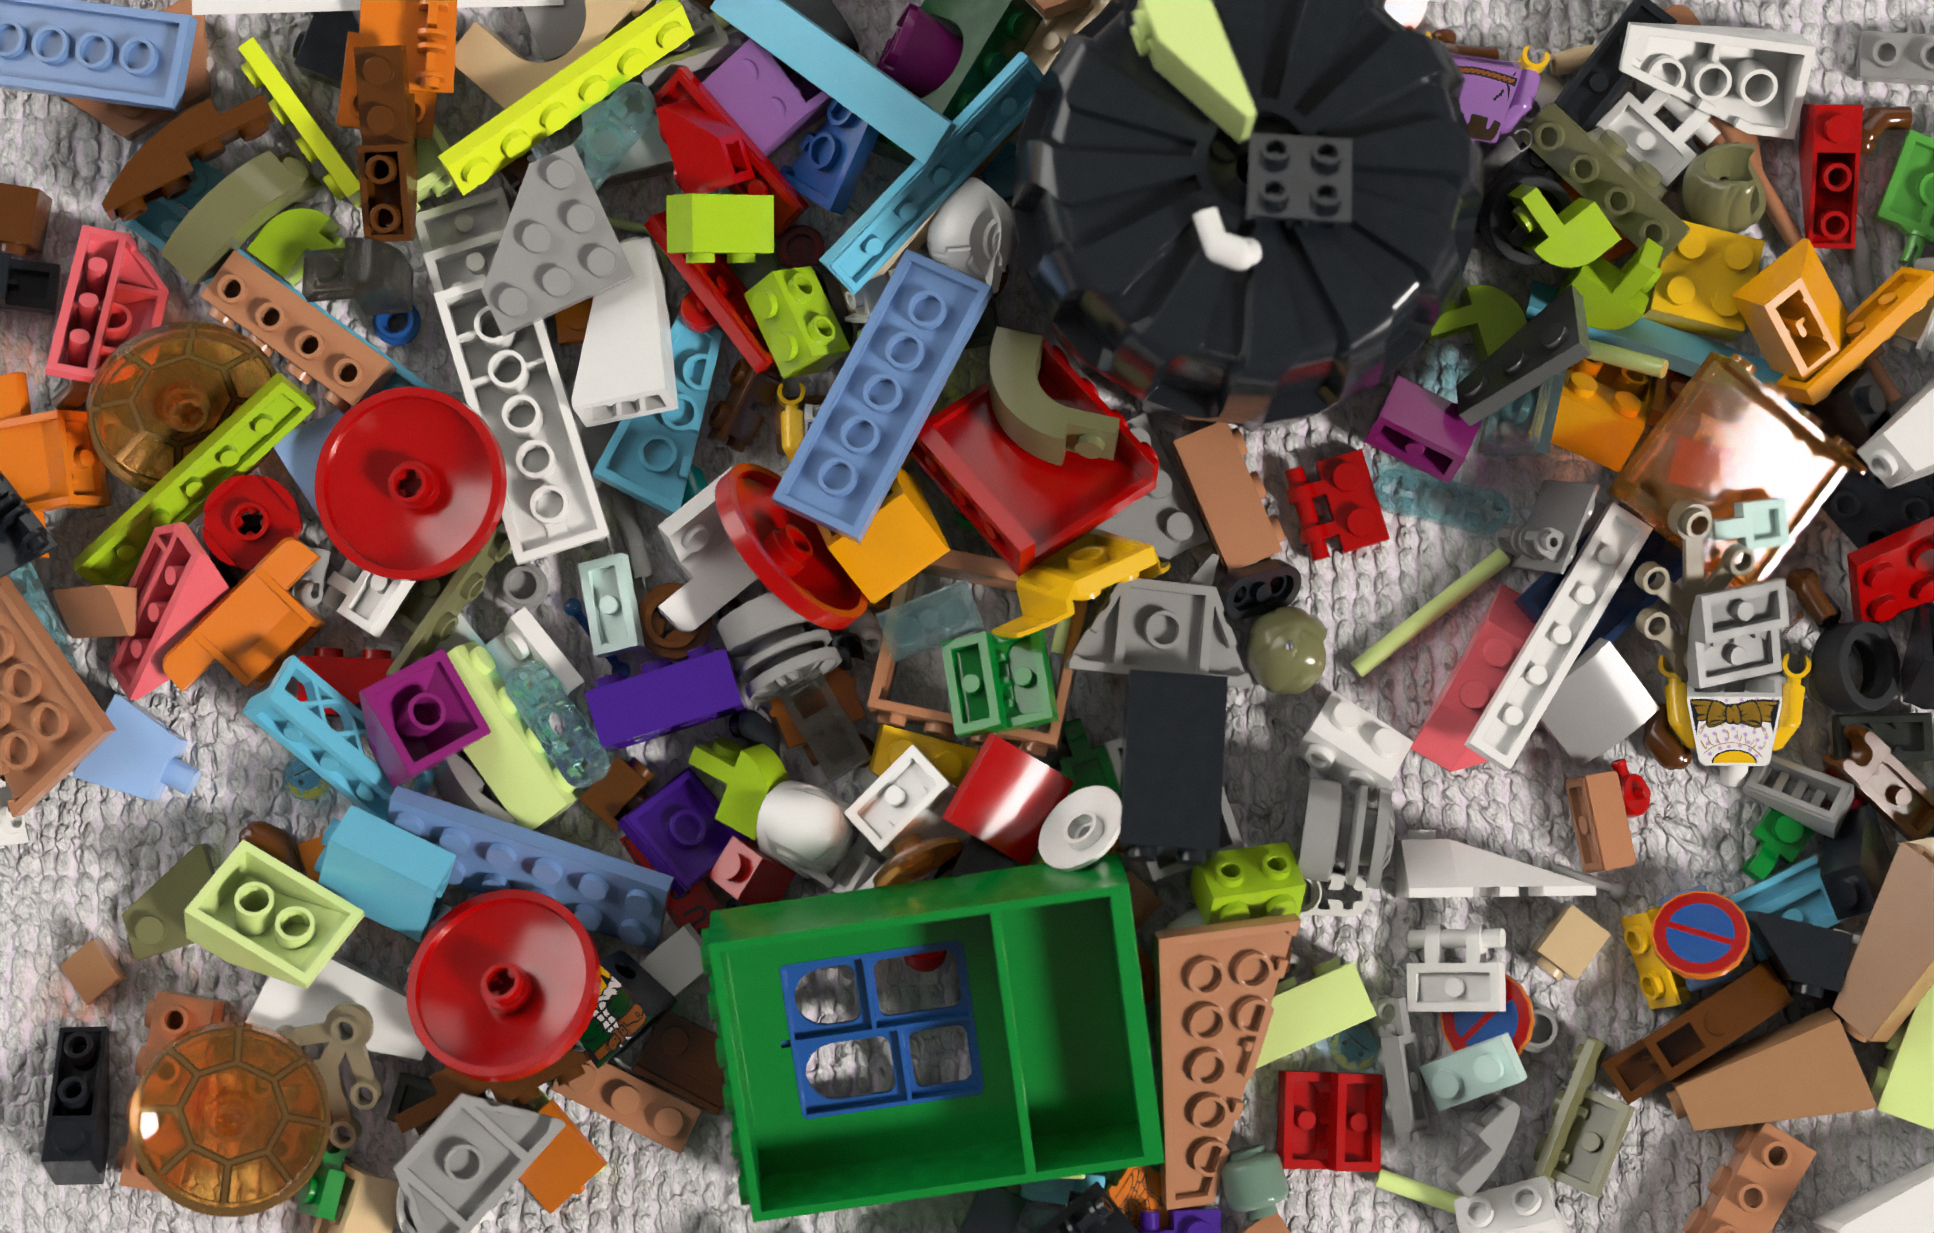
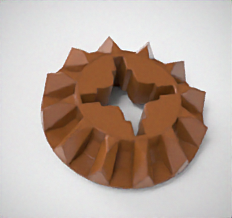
M665 583L653 588L643 597L638 606L645 646L654 654L669 659L688 656L687 651L705 644L713 624L712 617H710L693 632L684 633L674 629L671 634H667L665 639H662L667 623L657 613L658 606L685 585L682 583Z

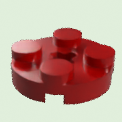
M238 475L226 479L210 493L203 510L205 512L203 519L204 528L202 527L203 538L210 551L227 565L249 572L281 540L287 537L298 539L303 530V521L294 496L282 484L265 476ZM246 511L253 515L261 512L263 515V519L260 522L262 529L257 534L249 531L244 535L240 530L245 524L241 516Z

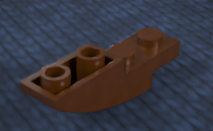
M406 45L354 47L362 144L357 146L364 243L412 241L415 234L417 207V129L415 95L409 92Z
M260 94L221 114L216 110L211 98H208L166 124L144 143L113 181L101 203L110 220L114 221L119 218L123 222L133 220L148 210L147 204L164 197L168 201L186 194L192 188L190 183L198 180L190 162L199 159L201 163L208 162L222 155L226 151L224 146L240 138L247 142L265 134L269 130L268 124L275 122L264 95Z
M1765 959L1690 1005L1677 1016L1605 1059L1601 1064L1629 1105L1666 1081L1673 1080L1780 1011L1793 1002L1794 999L1768 960Z
M571 1048L562 1058L542 1071L525 1078L505 1082L478 1081L459 1075L446 1068L429 1076L437 1091L436 1095L393 1117L402 1134L415 1128L418 1136H421L461 1092L489 1100L486 1091L491 1089L497 1102L505 1104L512 1101L515 1107H521L542 1096L538 1087L555 1078L560 1087L585 1074L582 1064L590 1061L591 1058L586 1050Z

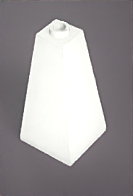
M1934 377L1856 451L1868 464L1872 473L1879 477L1888 489L1934 473Z
M1934 1161L1818 1215L1811 1222L1821 1233H1934Z

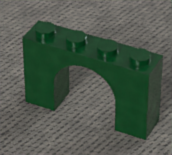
M924 0L920 7L960 40H963V50L960 60L950 77L934 92L920 99L950 121H953L1020 51L1023 52L1043 17L1025 0ZM881 133L879 134L872 153L910 166L916 160V158Z

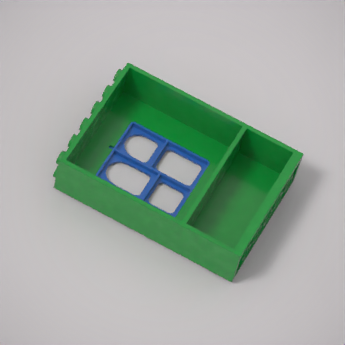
M1120 853L1105 854L1094 863L1075 871L1057 870L1050 867L1047 863L966 874L960 877H945L710 912L709 928L702 929L701 963L704 976L709 975L710 992H708V1005L711 1022H717L718 1039H715L716 1055L719 1069L724 1068L726 1085H723V1097L726 1114H731L733 1131H730L733 1158L734 1161L739 1160L740 1176H738L740 1202L741 1206L750 1205L753 1223L1165 1163L1129 882ZM943 950L953 952L956 957L961 999L956 1005L897 1014H885L880 1010L874 975V965L878 960ZM839 965L850 966L855 974L860 1007L859 1016L853 1020L835 1023H816L807 1019L798 1010L794 1000L795 989L800 979L808 972L819 968ZM954 1025L962 1026L967 1033L972 1068L971 1075L964 1080L931 1085L918 1084L915 1081L909 1045L910 1035L920 1030ZM878 1036L885 1037L889 1041L895 1077V1085L891 1090L839 1098L820 1094L810 1085L806 1075L807 1063L811 1055L820 1047L831 1043Z

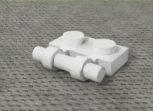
M1640 81L1639 84L1651 94L1649 98L1642 104L1628 91L1596 124L1595 129L1598 127L1604 130L1611 129L1619 134L1628 144L1626 151L1638 162L1646 161L1655 167L1663 177L1661 183L1669 188L1698 156L1685 143L1692 136L1696 135L1706 146H1710L1719 137L1721 132L1708 121L1711 117L1709 114L1695 109L1691 104L1673 95H1668ZM1663 106L1682 123L1674 133L1655 116Z
M347 559L340 571L334 570L329 577L327 583L330 586L321 602L336 610L368 633L380 638L416 581H399L381 577L363 570Z
M1443 924L1427 925L1426 929L1409 931V947L1411 949H1424L1425 963H1406L1407 1012L1506 1011L1505 962H1486L1488 948L1505 947L1506 934L1503 928H1487L1485 924H1469L1467 929H1446ZM1447 948H1466V963H1445Z

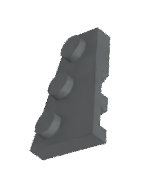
M1572 284L1456 385L1459 416L1470 427L1591 355L1583 296Z

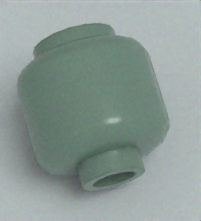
M1264 1144L1230 1152L1227 1158L1228 1162H1226L1221 1171V1182L1229 1208L1239 1213L1248 1212L1249 1220H1256L1276 1214L1278 1212L1276 1204L1283 1201L1289 1194L1287 1180L1279 1155L1272 1151H1266Z

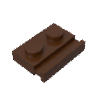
M668 1010L658 1020L632 1071L717 1116L724 1105L723 1085L726 1084L724 1068L719 1069L716 1055L715 1039H718V1035L684 1016Z

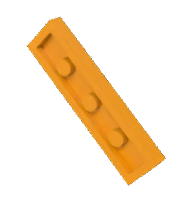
M1902 266L1847 316L1841 352L1805 382L1784 374L1774 383L1781 398L1815 405L1817 402L1827 398L1832 389L1850 372L1858 369L1870 353L1881 343L1893 337L1896 329L1914 313L1926 306L1928 300L1934 295V271Z

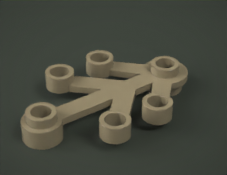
M1691 498L1681 499L1671 507L1667 517L1669 529L1682 538L1683 590L1670 581L1668 571L1655 562L1643 563L1635 574V582L1639 588L1649 594L1657 595L1683 616V635L1671 628L1669 617L1655 607H1647L1638 614L1636 628L1647 638L1658 640L1670 650L1669 660L1673 671L1687 681L1688 633L1696 595L1725 589L1735 575L1744 576L1749 574L1756 564V555L1751 549L1740 543L1731 544L1724 550L1722 561L1704 582L1703 538L1710 533L1713 520L1710 510L1705 505ZM1697 518L1695 524L1691 527L1693 520ZM1743 553L1741 562L1735 566L1736 558ZM1656 572L1657 575L1655 580L1651 584H1648V579L1650 575ZM1657 617L1656 625L1649 630V623Z
M350 1002L335 1006L328 1013L325 1022L297 1028L283 1025L275 1030L298 1046L329 1042L322 1056L312 1060L323 1076L330 1097L331 1115L334 1123L329 1128L328 1136L331 1143L340 1149L350 1148L362 1135V1126L353 1115L339 1069L345 1055H347L356 1080V1084L350 1090V1099L353 1105L360 1110H370L381 1101L384 1095L382 1084L375 1078L366 1044L373 1035V1018L364 1006ZM341 1022L351 1025L353 1035L348 1034L343 1029ZM269 1036L268 1048L275 1057L284 1059L295 1053L292 1048L283 1047L278 1039ZM304 1063L280 1081L282 1086L307 1081L291 1112L312 1115L322 1098V1094L313 1072ZM261 1064L259 1066L275 1073L284 1065L274 1067L270 1064ZM250 1072L247 1076L246 1084L253 1095L266 1097L274 1091L270 1080L269 1087H265L259 1082L258 1074ZM361 1087H366L372 1092L373 1100L366 1099L362 1095ZM290 1121L280 1139L288 1143L289 1150L283 1148L278 1142L274 1151L284 1163L296 1160L307 1149L309 1134L305 1128L306 1123ZM274 1126V1127L268 1132V1134H267V1136H266L265 1144L268 1143V1141H269V1139H270L272 1133L274 1132L276 1126ZM339 1126L347 1127L351 1132V1138L344 1137L340 1132Z

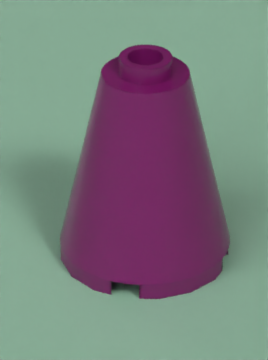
M910 2L896 23L901 29L897 28L892 39H888L876 67L892 79L900 82L903 87L918 98H923L938 89L950 77L960 60L963 41L920 6Z

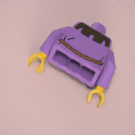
M1426 31V36L1431 37V33ZM1530 45L1524 47L1517 62L1450 53L1465 78L1459 102L1462 114L1468 125L1470 138L1475 144L1476 140L1497 142L1500 134L1511 132L1533 108L1540 83V74L1550 60L1548 51L1544 52L1539 64L1530 62L1527 57Z

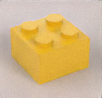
M1682 220L1690 228V232L1666 259L1658 264L1657 267L1662 269V273L1651 288L1652 292L1642 317L1672 328L1731 342L1744 332L1746 325L1731 295L1757 275L1765 240Z

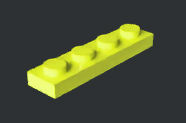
M254 37L250 38L238 47L247 60L240 66L256 89L265 85L274 99L268 105L282 125L285 127L291 122L302 135L295 140V143L309 162L313 164L319 159L327 169L329 174L324 176L322 180L336 199L341 201L347 197L356 208L361 205V194L358 178Z

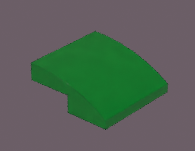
M1044 629L1020 638H1005L991 635L984 631L940 642L955 736L966 737L985 735L990 732L999 733L1059 721Z

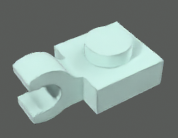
M1770 497L1733 502L1735 517L1713 518L1712 529L1703 538V540L1713 539V541L1736 538L1737 543L1751 550L1790 545L1786 497Z

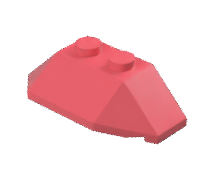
M82 225L45 368V375L92 383L102 364L117 348L142 332L162 326L169 290L151 263L138 250V244L131 234ZM160 331L141 338L129 347L148 361L154 360ZM120 353L109 364L99 383L137 373L142 367L123 353Z
M177 522L154 528L128 584V587L137 588L138 591L135 636L115 637L116 654L111 655L109 669L129 700H139L170 679L165 674L162 666L165 654L230 591L229 586L185 522Z
M1504 584L1499 586L1410 750L1449 772L1489 762L1464 744L1535 627L1534 623L1513 602L1521 594Z

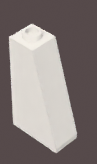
M629 237L619 243L635 278L593 297L571 398L572 408L586 428L678 409L665 271L661 254L651 237Z
M333 955L307 989L268 977L245 1022L267 1027L274 1031L283 1025L297 1028L325 1022L328 1013L335 1006L350 1002L364 1006L373 1018V1035L366 1044L368 1051L416 1060L429 1059L432 1055L421 1043L413 1029L408 1014L406 993L402 989L336 955ZM341 1022L343 1029L348 1034L353 1035L351 1025Z

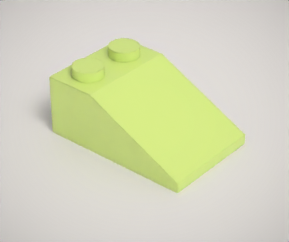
M1138 0L1137 10L1132 12L1135 25L1131 27V34L1140 56L1148 54L1156 71L1239 144L1249 140L1257 113L1211 0Z
M244 839L184 910L186 938L228 963L305 989L311 985L364 917V911Z

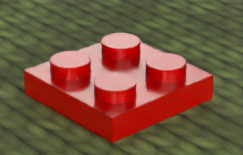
M1934 516L1847 554L1852 612L1855 621H1869L1877 624L1886 622L1896 615L1924 603L1934 601Z

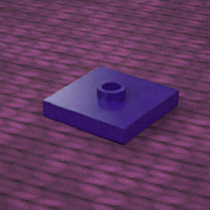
M690 767L682 771L617 823L658 872L674 877L671 888L679 897L709 875L732 836L747 842L751 840V838L714 819L720 802Z

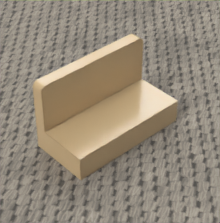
M343 1161L340 1171L347 1173L335 1219L329 1220L317 1217L312 1233H392L397 1221L398 1180L373 1175L353 1163Z

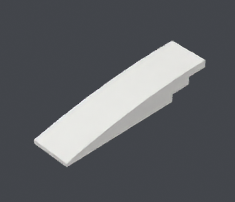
M503 187L416 213L415 226L435 292L433 294L467 405L488 424L500 445L504 457L507 490L502 518L516 564L521 565L610 537V533L545 319L503 337L482 293V288L511 214L505 190Z

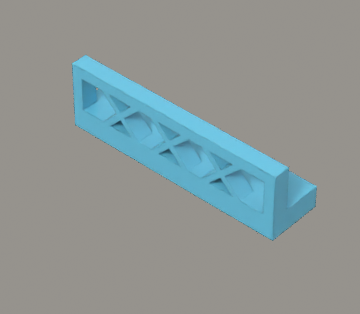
M292 655L286 658L269 688L251 697L242 713L360 809L387 821L389 801L395 788L393 789L378 761L373 762L364 755L360 738L367 737L363 712L297 657ZM291 676L304 685L308 701L300 702L285 690ZM324 708H332L341 716L344 731L336 732L327 724ZM429 769L416 776L418 780L412 790L426 795L437 773Z

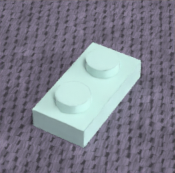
M617 553L579 563L578 570L594 656L604 658L644 648V638L628 555Z
M1508 1032L1425 1062L1419 1067L1438 1112L1521 1083L1528 1077Z

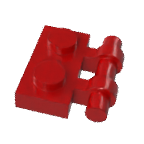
M1362 449L1316 462L1314 465L1319 481L1314 483H1307L1302 466L1285 471L1289 490L1285 492L1289 505H1295L1302 528L1298 534L1302 546L1307 545L1312 562L1330 557L1325 541L1329 538L1337 536L1342 554L1386 542L1390 539ZM1322 496L1325 497L1332 522L1320 524L1313 499Z

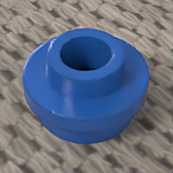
M392 298L384 301L376 309L373 316V327L377 336L389 345L401 346L410 343L416 338L421 328V316L411 302L402 298ZM397 315L404 316L406 318L405 326L398 331L392 330L390 328L391 319Z

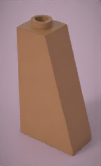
M1902 842L1897 849L1843 981L1841 991L1832 1008L1844 1019L1842 1023L1843 1028L1851 1036L1863 1043H1866L1867 1040L1871 1042H1888L1934 985V855L1920 844Z
M1829 1007L1806 1016L1797 1022L1787 1024L1706 1058L1671 1080L1670 1083L1673 1090L1665 1093L1677 1120L1685 1117L1694 1131L1864 1111L1877 1106L1842 1023Z

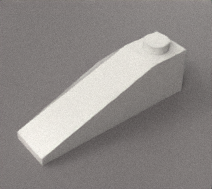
M1628 22L1619 70L1668 95H1673L1709 115L1712 114L1748 134L1795 139L1816 46L1799 33L1743 27Z
M1407 830V840H1395L1396 898L1596 895L1595 885L1451 839H1436V830Z

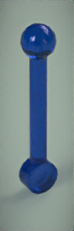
M576 598L567 599L563 605L564 612L568 616H574L591 638L587 617L581 611V602ZM616 655L605 657L612 666V674L622 672L623 676L630 677L631 668L627 663L620 662Z

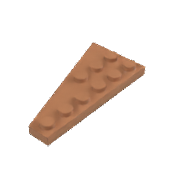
M6 575L0 578V776H5L12 796V800L7 801L13 818L25 815L108 738L116 728L11 579Z
M1295 913L1153 932L1158 1110L1165 1163H1160L1161 1202L1166 1210L1214 1203L1221 1181V1171L1226 1165L1230 1149L1227 1147L1234 1122L1235 1120H1240L1244 1107L1242 1096L1247 1080L1253 1078L1274 1008L1271 1006L1275 990L1279 978H1284L1289 962L1286 959L1292 936H1297L1301 919Z

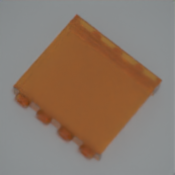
M1711 351L1606 492L1681 551L1682 538L1674 534L1669 529L1667 523L1671 507L1679 500L1691 498L1705 505L1710 510L1713 519L1735 517L1733 502L1770 497H1786L1790 545L1752 550L1756 555L1755 567L1747 575H1735L1727 586L1732 588L1765 581L1847 471L1850 469L1864 475L1868 469L1854 458L1857 453L1855 447L1837 435L1829 438L1821 431L1825 425L1822 420L1804 408H1800L1797 412L1787 403L1791 396L1784 389L1769 380L1763 384L1753 376L1757 368L1751 362L1734 352L1729 358ZM1697 518L1693 520L1691 527L1695 524ZM1703 538L1704 569L1711 574L1722 561L1724 550L1729 545L1737 543L1736 538L1721 541ZM1743 553L1736 558L1735 566L1741 562Z

